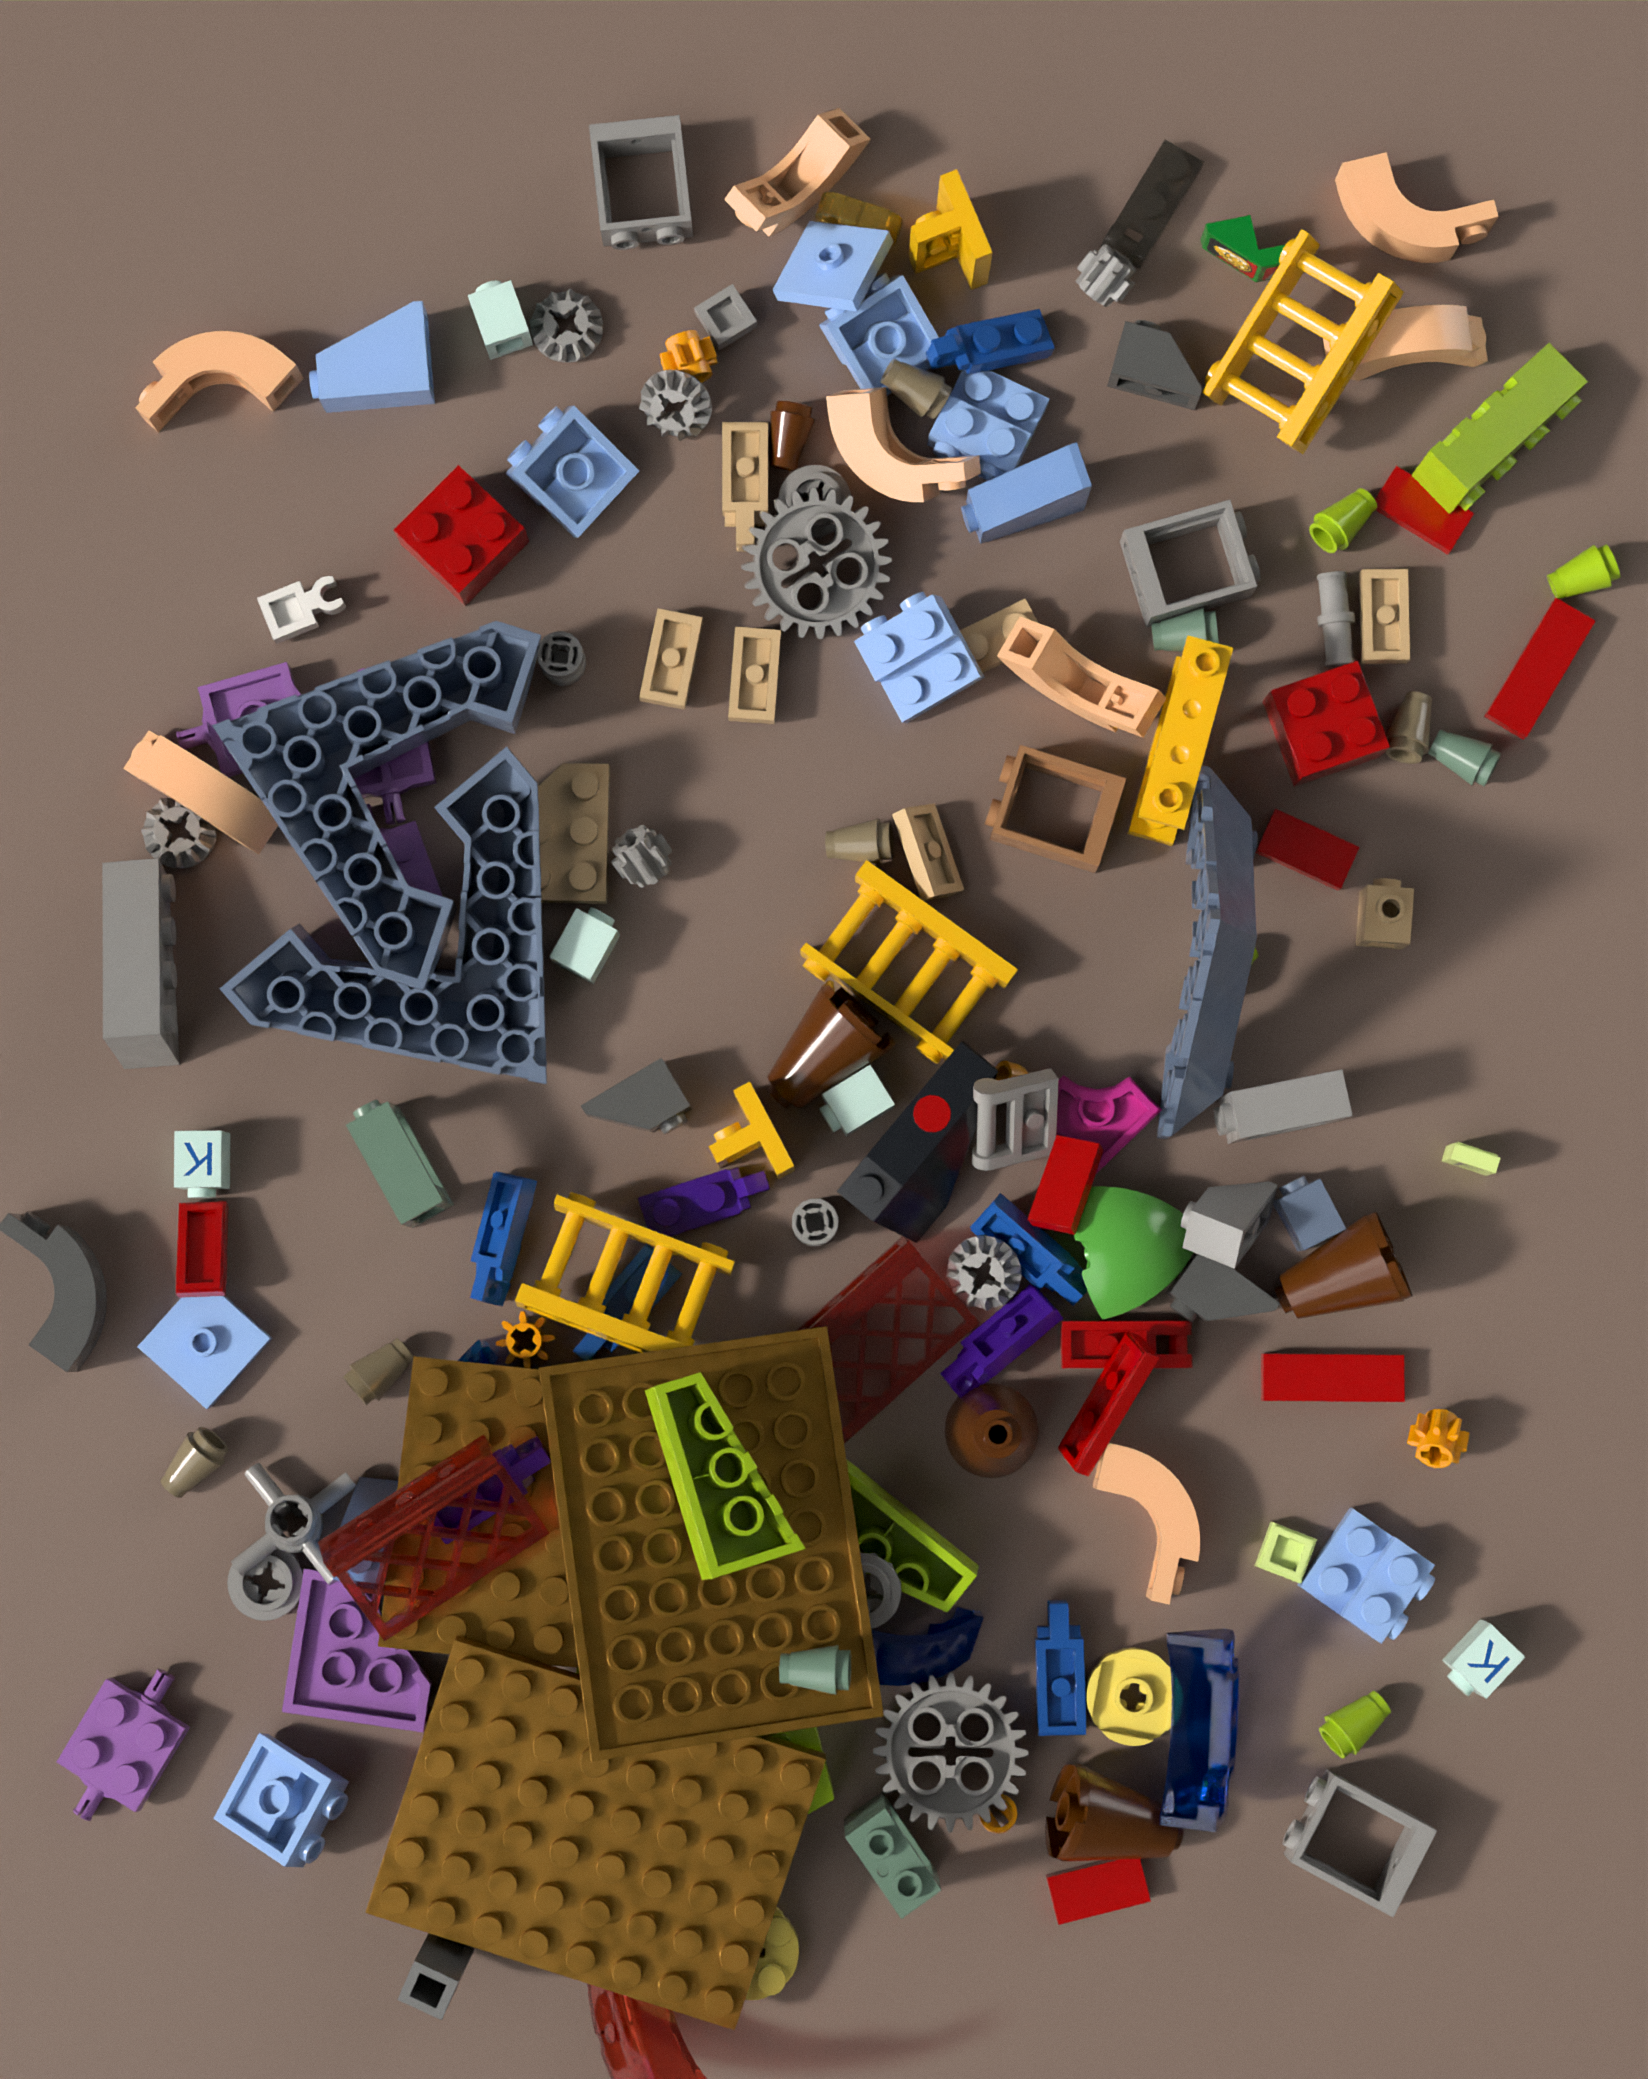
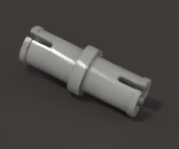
M1345 571L1326 572L1317 575L1321 604V615L1317 617L1318 627H1323L1326 656L1325 667L1336 668L1355 661L1351 635V624L1355 623V617L1353 612H1349L1346 583L1347 572Z

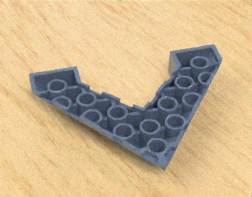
M494 621L480 626L479 630L454 639L450 637L420 648L414 654L392 662L390 660L314 687L315 690L299 696L295 694L257 708L258 711L232 721L227 719L212 725L379 977L425 991L444 951L457 907L452 899L408 886L353 779L470 720L515 734L530 690L541 642L540 634Z
M506 746L434 807L465 843L464 875L460 901L459 940L455 970L435 968L425 991L379 977L370 962L330 959L300 923L290 928L219 988L250 1025L265 1028L273 1027L329 1041L337 1040L362 1045L364 1048L438 1063L446 1062L460 1065L459 1067L497 1075L505 1074L525 1078L532 1082L547 1084L538 782Z
M1201 766L1192 799L1185 864L1191 865L1192 869L1200 870L1197 881H1192L1191 885L1192 908L1201 910L1198 922L1193 921L1192 942L1189 957H1198V960H1195L1194 966H1189L1187 976L1184 977L1179 1009L1187 1010V1014H1184L1183 1019H1178L1177 1027L1174 1028L1172 1042L1166 1046L1160 1101L1162 1111L1159 1112L1157 1130L1158 1139H1168L1219 1099L1223 1095L1224 1088H1231L1234 1062L1230 1060L1257 940L1253 866L1257 846V831H1252L1249 814L1208 766Z

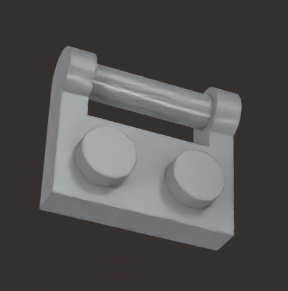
M1051 1068L999 1081L992 1078H982L974 1083L973 1099L978 1104L977 1145L972 1149V1164L975 1168L984 1171L994 1170L1050 1155L1056 1138L1059 1078ZM1007 1102L1006 1143L996 1145L997 1105Z

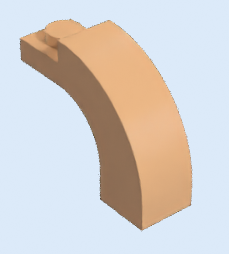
M840 108L818 114L799 142L776 166L760 177L734 185L724 200L735 210L737 218L743 224L753 228L756 232L763 230L770 237L791 225L815 205L847 172L871 139Z
M1387 152L1344 162L1335 178L1343 208L1359 233L1381 251L1407 261L1420 263L1450 261L1459 246L1458 240H1460L1461 244H1471L1484 239L1499 217L1494 200L1448 211H1429L1412 204L1402 195L1395 183Z
M1423 305L1394 309L1350 380L1360 381L1384 370L1413 363L1443 362L1475 367L1488 362L1485 345L1486 333L1483 328L1482 317L1468 315L1467 306ZM1323 338L1326 357L1331 348L1329 347L1330 342Z
M232 331L205 332L177 342L153 361V364L163 378L159 382H151L143 390L139 398L140 403L135 408L142 418L159 433L195 393L208 386L216 384L239 386L252 393L274 412L304 378L292 360L262 339Z
M886 387L843 390L826 396L830 427L838 450L852 471L876 491L901 501L926 502L939 496L940 490L965 488L967 480L981 474L979 455L927 458L908 450L899 441L892 429Z
M1019 617L997 655L1016 675L1046 697L1084 719L1115 733L1119 728L1144 738L1166 700V697L1160 690L1113 673L1086 658L1074 649L1054 628L1023 617Z
M148 731L143 740L135 746L131 758L123 768L257 854H260L278 827V824L260 798L185 749L151 731Z
M1109 1442L1098 1460L1093 1488L1131 1497L1138 1501L1150 1514L1156 1529L1157 1545L1146 1597L1151 1601L1170 1605L1171 1595L1180 1594L1185 1569L1178 1566L1179 1558L1196 1562L1199 1560L1200 1530L1196 1511L1183 1485L1159 1461L1138 1450Z

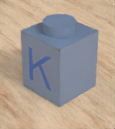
M1301 1176L1279 1188L1283 1196L1274 1200L1273 1205L1297 1252L1304 1251L1346 1230L1321 1179L1308 1183L1305 1176Z

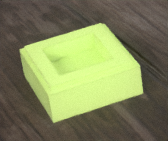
M1456 1142L1446 1146L1442 1162L1487 1176L1496 1173L1500 1157L1497 1154Z
M1270 1522L1254 1566L1301 1584L1317 1539Z

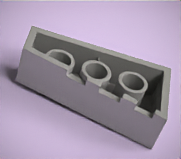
M159 858L102 863L103 1039L124 1069L180 1065L175 990L177 986V972L173 957V945L176 944V926L174 918L171 917L170 902H175L176 900L173 874L166 873Z

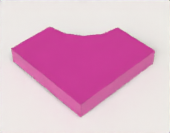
M1063 1075L1058 1081L1056 1135L1100 1143L1104 1151L1096 1172L1097 1174L1162 1109L1130 1076L1115 1086L1093 1089L1079 1086Z

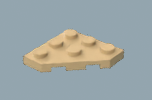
M562 763L538 786L542 903L607 904L609 764Z

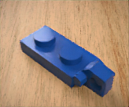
M1036 309L958 325L948 329L947 333H945L946 336L931 340L926 356L931 369L957 364L959 370H966L967 375L1045 359L1052 355L1055 347L1041 311Z
M497 1171L493 1173L471 1257V1262L476 1263V1277L470 1298L488 1304L503 1306L511 1286L512 1272H514L517 1257L521 1250V1242L529 1211L533 1204L537 1181Z
M1001 1193L970 1226L971 1231L977 1236H992L1008 1244L1019 1259L1022 1276L1038 1290L1042 1287L1052 1292L1055 1290L1072 1306L1087 1293L1082 1276L1083 1269L1078 1265L1074 1257H1071L1070 1253L1040 1227L1032 1226L1028 1221V1217Z
M646 1244L609 1286L602 1304L606 1306L604 1314L622 1320L624 1314L630 1313L654 1251L650 1245ZM670 1262L651 1311L683 1275ZM587 1333L573 1352L583 1361L592 1360L603 1346L613 1353L619 1345Z
M1047 1600L1048 1626H1037V1637L1035 1638L1038 1736L1086 1735L1084 1639L1081 1636L1080 1625H1069V1606L1066 1600Z

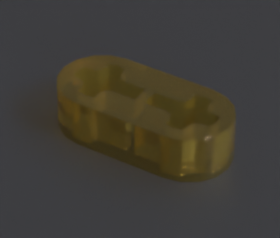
M824 192L815 213V218L818 222L887 230L890 232L893 240L892 246L896 244L903 225V219L893 211L835 192Z

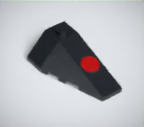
M962 1041L837 1192L873 1222L917 1243L947 1207L977 1128L978 1104L973 1099L974 1083L982 1078L996 1080L999 1070Z

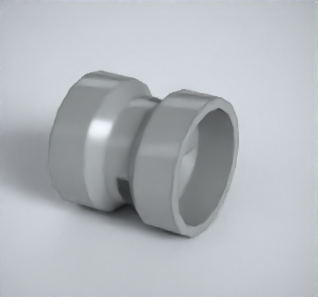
M558 631L546 635L541 640L537 660L545 678L552 684L568 686L577 682L584 675L586 657L576 637L570 633Z
M808 1199L796 1207L792 1215V1229L795 1236L802 1243L808 1246H821L827 1244L835 1236L838 1229V1216L829 1202L822 1199Z

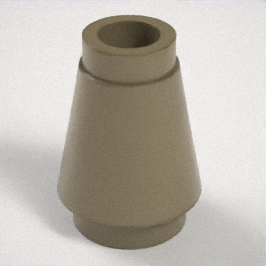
M895 358L889 363L880 380V383L887 386L891 392L921 418L926 415L931 419H935L944 407L952 390V387L944 383V377L900 362Z
M1414 691L1406 693L1404 701L1386 734L1390 748L1385 753L1389 758L1401 763L1417 764L1422 761L1423 755L1429 752L1431 705L1433 699L1427 694Z
M878 818L835 829V831H826L825 847L827 858L865 862L867 860L870 863L881 865L883 860L893 859L894 834L891 822L881 823Z
M396 1338L391 1343L350 1364L351 1370L343 1378L367 1406L374 1399L380 1401L413 1361V1355Z
M199 1427L195 1432H188L167 1468L165 1475L160 1479L162 1486L173 1496L182 1498L186 1492H189L225 1463L224 1456L228 1452L226 1443L216 1433L205 1427Z

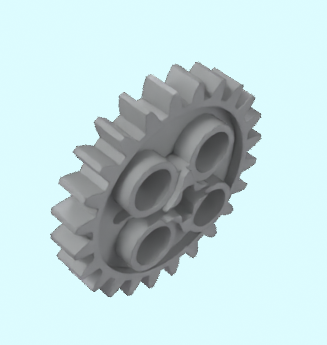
M810 487L807 501H803L798 492L794 490L791 491L790 506L787 507L781 500L776 498L773 500L777 511L776 515L772 516L763 511L759 513L761 519L766 524L763 530L756 527L748 529L758 540L756 545L747 544L742 547L743 550L754 555L753 561L741 564V569L754 572L755 576L748 580L744 586L746 589L759 588L760 593L754 598L752 603L754 606H760L765 603L770 605L764 616L766 620L770 621L779 614L782 616L780 630L785 632L794 622L797 623V636L803 638L809 626H811L816 637L823 639L825 626L830 625L832 631L837 636H840L842 634V621L846 620L850 625L857 628L859 625L855 615L856 612L860 610L870 616L873 614L871 607L867 604L869 597L883 600L884 596L875 589L876 582H889L890 577L880 573L879 566L892 562V558L879 555L878 549L884 547L889 541L886 538L873 537L872 534L881 525L879 521H872L867 524L863 521L869 508L862 506L855 512L851 511L853 504L852 496L847 495L840 504H836L835 490L829 489L824 500H819L816 488ZM821 518L830 519L835 527L833 539L826 544H817L811 535L813 524ZM843 540H851L850 547L822 563V567L825 570L822 574L819 575L812 570L802 575L789 587L783 588L781 586L782 580L810 564L808 555L811 552L818 556H823ZM789 543L796 551L795 563L790 568L778 569L772 560L774 549L778 545ZM853 557L858 562L859 574L854 581L842 583L836 575L837 565L842 559ZM807 583L817 584L821 591L819 603L812 608H803L797 600L799 589Z
M949 1673L946 1686L939 1687L937 1680L931 1675L929 1676V1690L923 1692L913 1682L911 1690L914 1698L909 1701L897 1694L895 1699L901 1709L899 1713L889 1710L883 1712L884 1717L892 1725L890 1729H876V1735L887 1741L886 1746L873 1749L874 1755L886 1758L887 1763L875 1769L876 1775H890L892 1780L882 1790L884 1794L898 1790L900 1796L894 1805L896 1810L903 1808L908 1803L913 1806L910 1815L911 1822H915L924 1813L928 1815L929 1830H933L940 1818L945 1819L948 1833L953 1832L956 1819H962L965 1827L970 1831L973 1829L974 1815L979 1814L988 1824L991 1822L988 1807L993 1805L1003 1812L1007 1809L1001 1797L1003 1792L1017 1796L1019 1790L1010 1782V1778L1025 1777L1026 1771L1015 1765V1760L1028 1757V1751L1015 1747V1742L1024 1738L1026 1732L1025 1730H1011L1010 1725L1018 1718L1019 1714L1017 1712H1010L1003 1715L1001 1709L1007 1698L1002 1696L993 1702L989 1700L988 1697L991 1689L989 1683L978 1693L973 1691V1676H968L963 1687H957L953 1673ZM921 1716H933L940 1723L941 1730L935 1739L924 1741L915 1735L913 1725ZM978 1716L985 1720L988 1725V1734L984 1739L973 1742L963 1736L961 1724L966 1718ZM953 1740L955 1741L956 1748L959 1750L991 1749L993 1756L990 1758L959 1756L956 1758L955 1765L950 1766L946 1765V1759L943 1756L911 1757L908 1754V1750L910 1748L944 1749L946 1741ZM921 1764H931L940 1772V1782L931 1790L920 1789L913 1781V1772ZM968 1765H980L986 1770L988 1783L981 1790H969L961 1782V1772Z

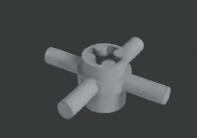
M260 1463L250 1467L244 1475L269 1506L265 1516L266 1534L231 1561L235 1569L243 1576L279 1548L289 1553L304 1552L328 1585L337 1582V1580H333L335 1561L319 1541L323 1530L322 1513L355 1489L356 1484L345 1472L311 1499L298 1494L285 1496ZM291 1512L297 1518L305 1516L308 1519L306 1528L301 1527L297 1532L293 1533L294 1536L288 1538L283 1533L288 1529V1522L284 1517Z

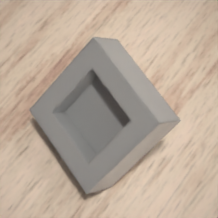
M733 284L694 307L695 315L719 351L757 328V320Z

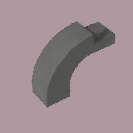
M28 1211L24 1216L8 1213L0 1223V1231L38 1257L50 1272L54 1284L52 1310L45 1323L29 1343V1346L65 1372H78L96 1346L105 1322L107 1293L100 1264L86 1241L71 1227L57 1225L52 1233L48 1235L47 1232L51 1227L36 1215Z
M428 1933L397 2000L442 2020L476 1948Z

